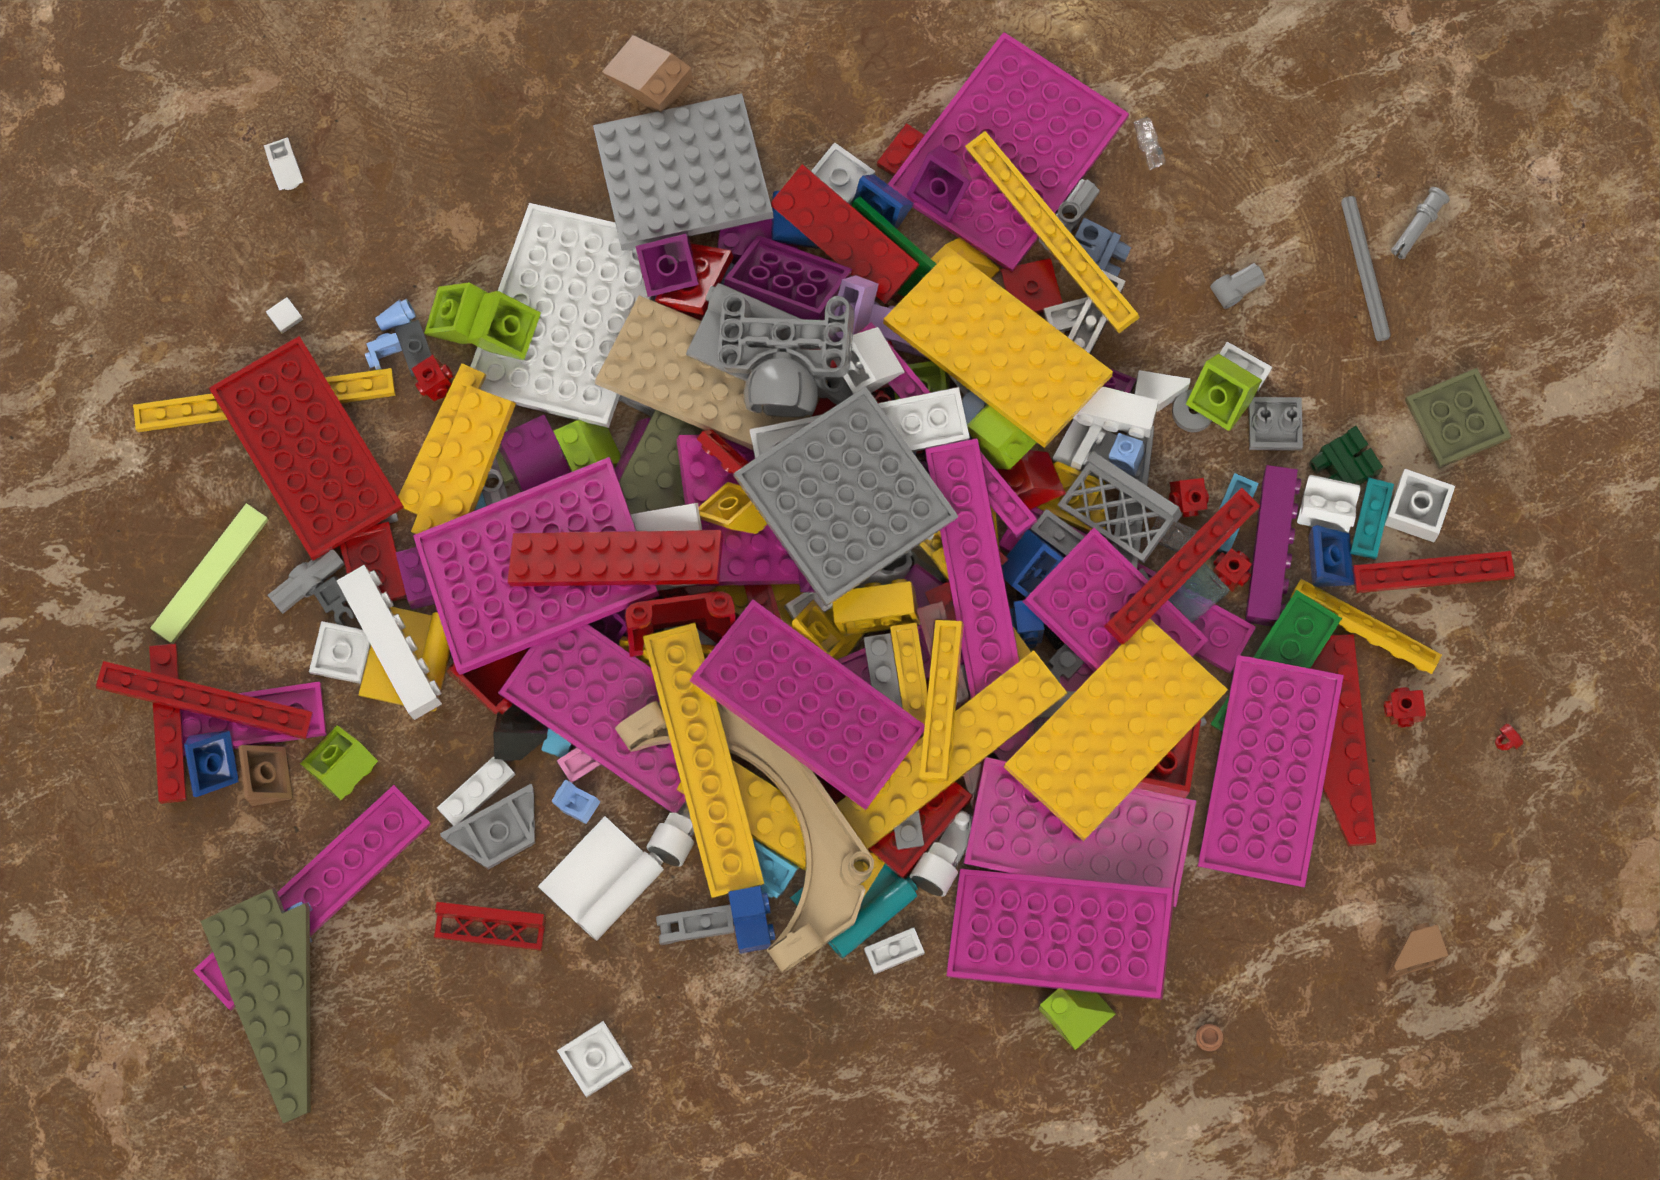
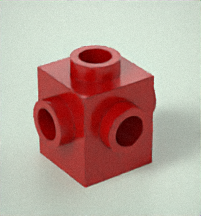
M431 355L411 368L418 380L415 386L423 397L427 395L435 402L447 395L453 383L451 378L454 377L447 364L443 365L434 355Z
M1204 478L1169 482L1171 491L1169 501L1180 508L1183 517L1199 516L1198 510L1208 509L1209 494L1207 489H1205Z
M1231 548L1227 554L1222 552L1214 561L1215 569L1212 577L1221 587L1228 588L1233 592L1238 585L1243 587L1250 579L1252 574L1249 571L1252 564L1249 562L1250 559L1241 551L1236 552ZM1229 564H1230L1232 567H1234L1236 570L1231 569V568L1229 567Z
M1408 687L1396 688L1393 690L1394 692L1390 693L1387 701H1384L1385 717L1390 718V725L1398 724V727L1401 728L1414 726V722H1422L1426 717L1423 690L1410 691Z

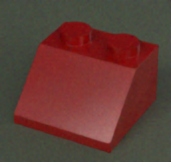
M1029 450L1011 469L997 468L1000 476L1029 510L1066 494L1048 452Z

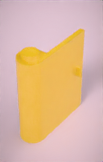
M390 607L393 615L399 614L406 628L402 629L405 637L411 636L418 650L414 651L417 659L423 658L430 672L426 675L429 681L435 680L441 690L450 656V648L438 612L428 615ZM370 646L359 696L404 706L373 647Z

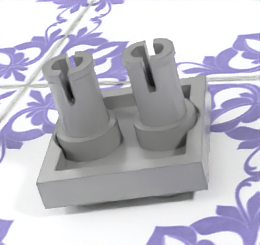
M1254 397L1248 406L1249 450H1302V398Z

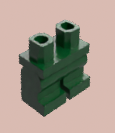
M1357 426L1349 429L1346 434L1334 439L1329 444L1322 446L1319 453L1309 462V466L1315 474L1326 469L1330 474L1328 479L1356 485L1363 484L1368 478L1378 476L1383 469V465L1371 448L1366 450L1369 444Z

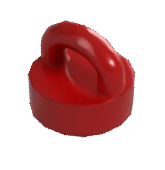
M1507 723L1499 729L1501 734L1495 739V745L1501 751L1509 750L1512 747L1516 750L1524 744L1520 735ZM1504 739L1508 741L1506 744H1502Z

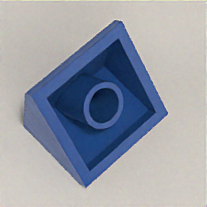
M874 174L863 175L859 179L854 200L861 197L898 229L914 203Z
M1319 525L1313 526L1308 536L1312 585L1316 587L1353 585L1350 534Z
M225 730L188 736L184 746L193 797H198L239 782L230 731Z

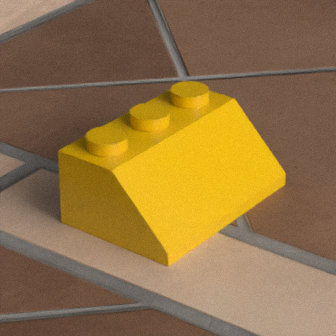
M896 579L891 581V584L886 585L876 582L865 584L864 588H853L832 602L834 623L843 636L890 630V626L916 622L917 625L921 624L917 612L918 603L915 588L912 582H907L906 579Z

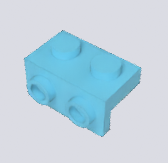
M753 838L764 880V885H760L761 892H767L770 898H773V896L778 898L784 893L799 867Z

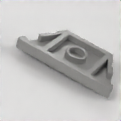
M532 784L440 833L442 839L486 869H490L536 844L534 788Z

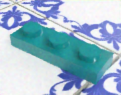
M1368 478L1350 554L1376 560L1394 488L1393 483Z

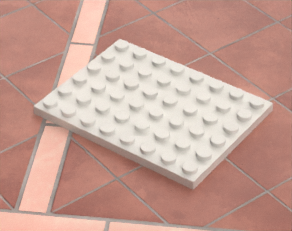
M529 203L498 291L541 312L525 360L487 352L477 347L470 367L487 375L480 390L512 401L518 406L609 428L620 394L596 385L595 379L638 296L640 295L652 301L654 296H647L636 248L621 250L615 222Z

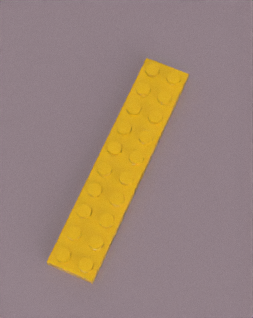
M692 623L643 636L711 898L726 895L729 891L764 885L716 700L690 682L692 675L705 660L696 624Z
M1033 650L955 711L948 781L920 779L922 737L914 744L866 810L847 796L838 802L836 806L868 850L1068 693Z

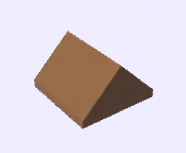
M238 746L245 799L251 806L292 799L285 747Z

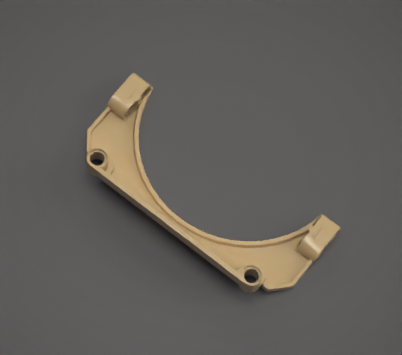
M657 701L643 707L615 727L616 732L630 752L671 743L661 704ZM716 701L729 752L753 764L776 784L792 807L803 836L806 872L801 899L785 930L767 949V952L780 971L784 973L855 924L866 891L863 885L860 884L870 877L874 867V860L813 771ZM857 861L865 862L868 870L859 872L855 869L854 863Z

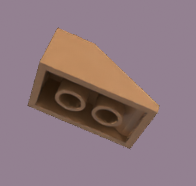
M634 35L602 71V75L652 111L660 113L663 110H667L693 80L692 70L689 65L672 53Z

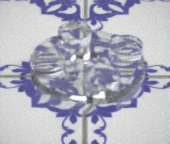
M1146 117L1134 121L1140 149L1148 154L1145 155L1149 169L1164 165L1163 151L1159 147L1158 137L1150 118Z

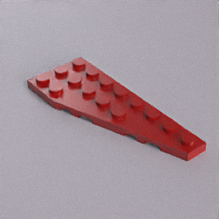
M1354 634L1334 635L1329 638L1310 668L1344 675L1323 792L1333 809L1335 819L1347 845H1375L1376 834Z

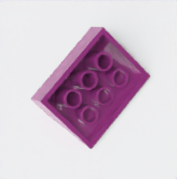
M757 235L726 276L724 285L800 319L825 320L827 302L832 297L838 296L842 279L849 278L852 269Z

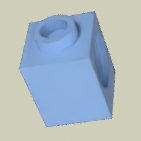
M1118 433L1109 454V462L1127 474L1135 476L1144 455L1143 441Z

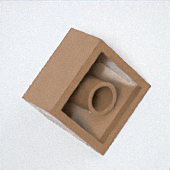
M1423 923L1413 927L1414 930L1410 931L1409 936L1403 941L1387 972L1388 979L1440 965L1448 957L1438 924L1430 926L1429 923Z

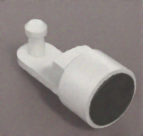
M686 801L677 813H669L666 821L658 824L647 845L650 853H655L664 863L672 866H682L694 845L692 837L695 833Z
M960 811L957 813L954 821L945 830L940 841L934 842L928 853H923L910 875L911 880L918 887L930 894L945 896L958 874L956 867L966 851L972 816L967 812Z

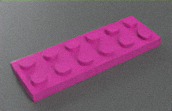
M320 682L238 693L313 712V717L307 738L327 735ZM182 710L184 744L190 735L225 730L230 731L233 749H237L241 745L257 746L301 739Z

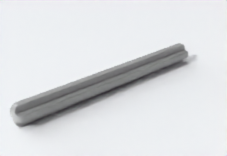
M1354 196L1345 197L1342 199L1341 204L1375 338L1377 341H1385L1389 339L1390 331L1356 198Z

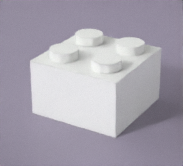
M1404 469L1394 494L1385 526L1435 542L1440 533L1455 486Z

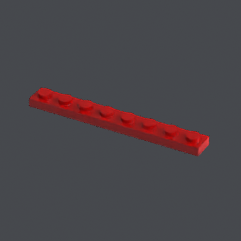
M1240 488L1103 627L1121 645L1125 644L1260 505L1243 488Z
M106 661L102 663L96 683V689L305 740L313 717V712Z

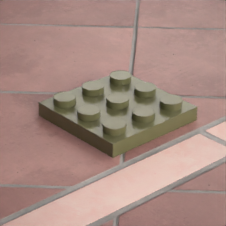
M1477 368L1412 394L1405 399L1439 469L1511 438V434Z

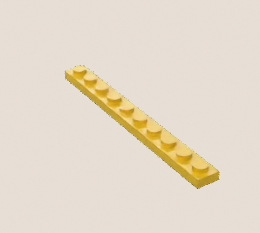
M984 131L965 146L968 153L1114 329L1121 333L1140 317L1134 308L988 133Z
M392 368L325 377L340 403L396 396ZM212 394L133 405L137 432L227 420Z

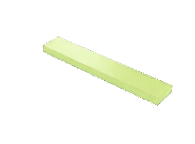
M246 503L150 629L169 643L174 644L268 522V518Z

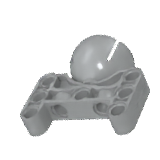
M733 292L726 295L722 301L717 358L720 365L730 373L750 374L744 387V403L747 410L761 413V406L763 405V412L769 416L804 417L812 415L818 401V389L813 376L816 374L817 376L842 377L850 369L854 309L844 297L834 296L826 304L825 320L751 318V306L741 294ZM736 302H742L740 310L732 312V306ZM841 305L846 306V310L842 315L835 316L837 307ZM734 328H739V334L735 338H729L730 331ZM788 329L791 330V336L786 340H781L782 332ZM842 331L844 334L843 338L839 342H833V335ZM736 353L737 360L733 364H727V358L731 354ZM834 358H841V364L837 368H830L831 361Z

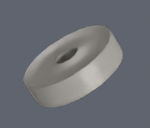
M1187 390L1175 399L1172 416L1175 423L1181 429L1187 432H1199L1206 429L1212 420L1199 412L1197 414L1189 412L1190 407L1185 404L1192 390Z

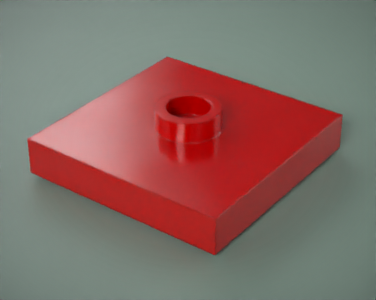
M1051 258L1017 265L1013 272L1007 268L1001 269L1000 273L1005 290L1035 313H1044V308L1063 304Z

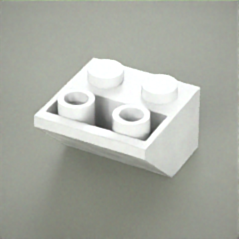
M878 327L853 335L850 369L843 376L853 394L864 387H867L869 392L872 393L905 372ZM841 358L833 359L838 367L841 364Z

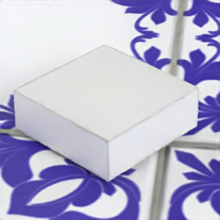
M288 297L266 311L281 334L303 320Z

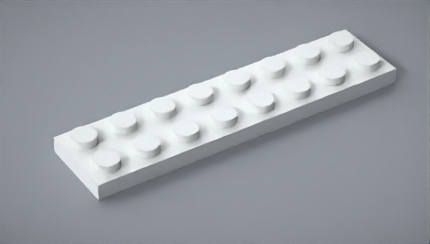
M959 387L878 403L912 452L970 440ZM821 415L750 429L755 459Z

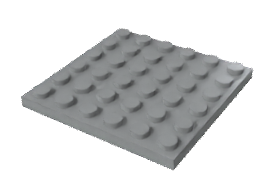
M742 93L663 110L661 113L657 111L593 125L622 251L633 249L637 245L686 233L689 236L774 218Z
M864 387L736 471L733 475L826 607L959 517L867 387Z

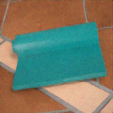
M884 864L862 900L855 924L829 941V946L839 957L844 959L917 898L915 891L918 888L909 877L906 879L898 877L892 869ZM803 888L790 897L796 906H798Z

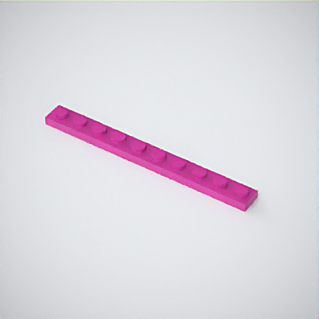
M871 322V323H869L866 327H864L861 331H859L858 333L864 332V331H867V330H870V329H873V328H876V327H875V326L872 324V322ZM889 344L905 371L887 383L897 396L903 399L931 393ZM981 453L990 506L1018 538L1037 522V518Z

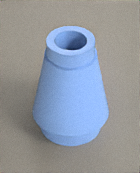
M399 299L375 318L380 329L384 331L411 323V319L415 318L416 314L407 299L403 301Z

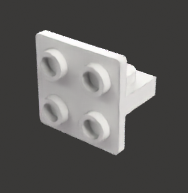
M1073 419L1053 456V461L1061 462L1079 471H1083L1089 463L1087 459L1093 451L1109 461V454L1117 435L1103 429V426L1096 424L1086 426ZM1090 472L1089 475H1091V476L1096 477V478L1099 479L1098 476H1096L1095 474H1093L1092 472Z
M1309 475L1297 523L1311 527L1319 525L1349 533L1350 526H1354L1356 518V504L1360 493V486Z

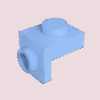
M385 333L378 336L376 340L366 343L369 352L365 353L370 368L375 367L376 370H381L378 359L402 351L396 333Z
M568 780L563 782L552 799V803L563 813L587 824L600 804L596 797L577 788Z

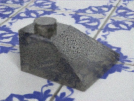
M512 704L503 714L497 713L493 731L494 759H503L504 761L522 760L547 739L549 728Z

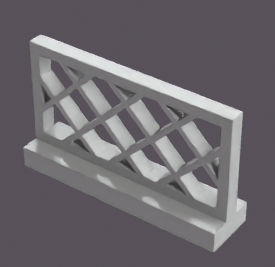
M1093 451L1087 459L1089 463L1064 495L1058 506L1090 528H1095L1105 538L1144 563L1173 522L1176 523L1182 516L1180 508ZM1092 472L1099 477L1100 486L1086 489L1084 481ZM1118 489L1122 500L1107 503L1105 490ZM1101 491L1103 504L1088 506L1087 494ZM1083 495L1085 507L1073 509L1067 505L1073 496ZM1138 502L1142 505L1143 514L1128 517L1126 504ZM1123 505L1124 518L1110 520L1108 508ZM1104 509L1106 521L1098 523L1091 521L1089 511ZM1159 516L1165 520L1160 529L1149 531L1147 518ZM1144 519L1146 532L1131 534L1129 522ZM1126 523L1127 535L1120 537L1112 535L1111 525ZM1147 537L1148 546L1142 554L1133 548L1132 539Z

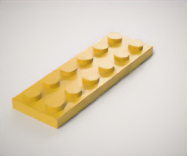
M467 386L411 532L415 534L421 533L475 510L516 403L475 387Z

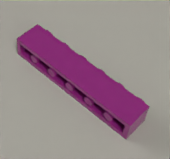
M1266 465L1263 473L1251 568L1252 575L1250 577L1245 621L1251 624L1273 627L1286 607V604H1282L1281 601L1282 594H1287L1289 579L1284 577L1285 569H1290L1292 554L1287 552L1288 544H1293L1295 528H1291V520L1296 519L1298 503H1294V496L1299 494L1301 479L1297 478L1298 469Z

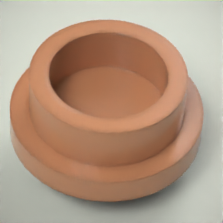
M1205 1024L1196 1032V1043L1204 1051H1215L1223 1042L1222 1031L1216 1025Z

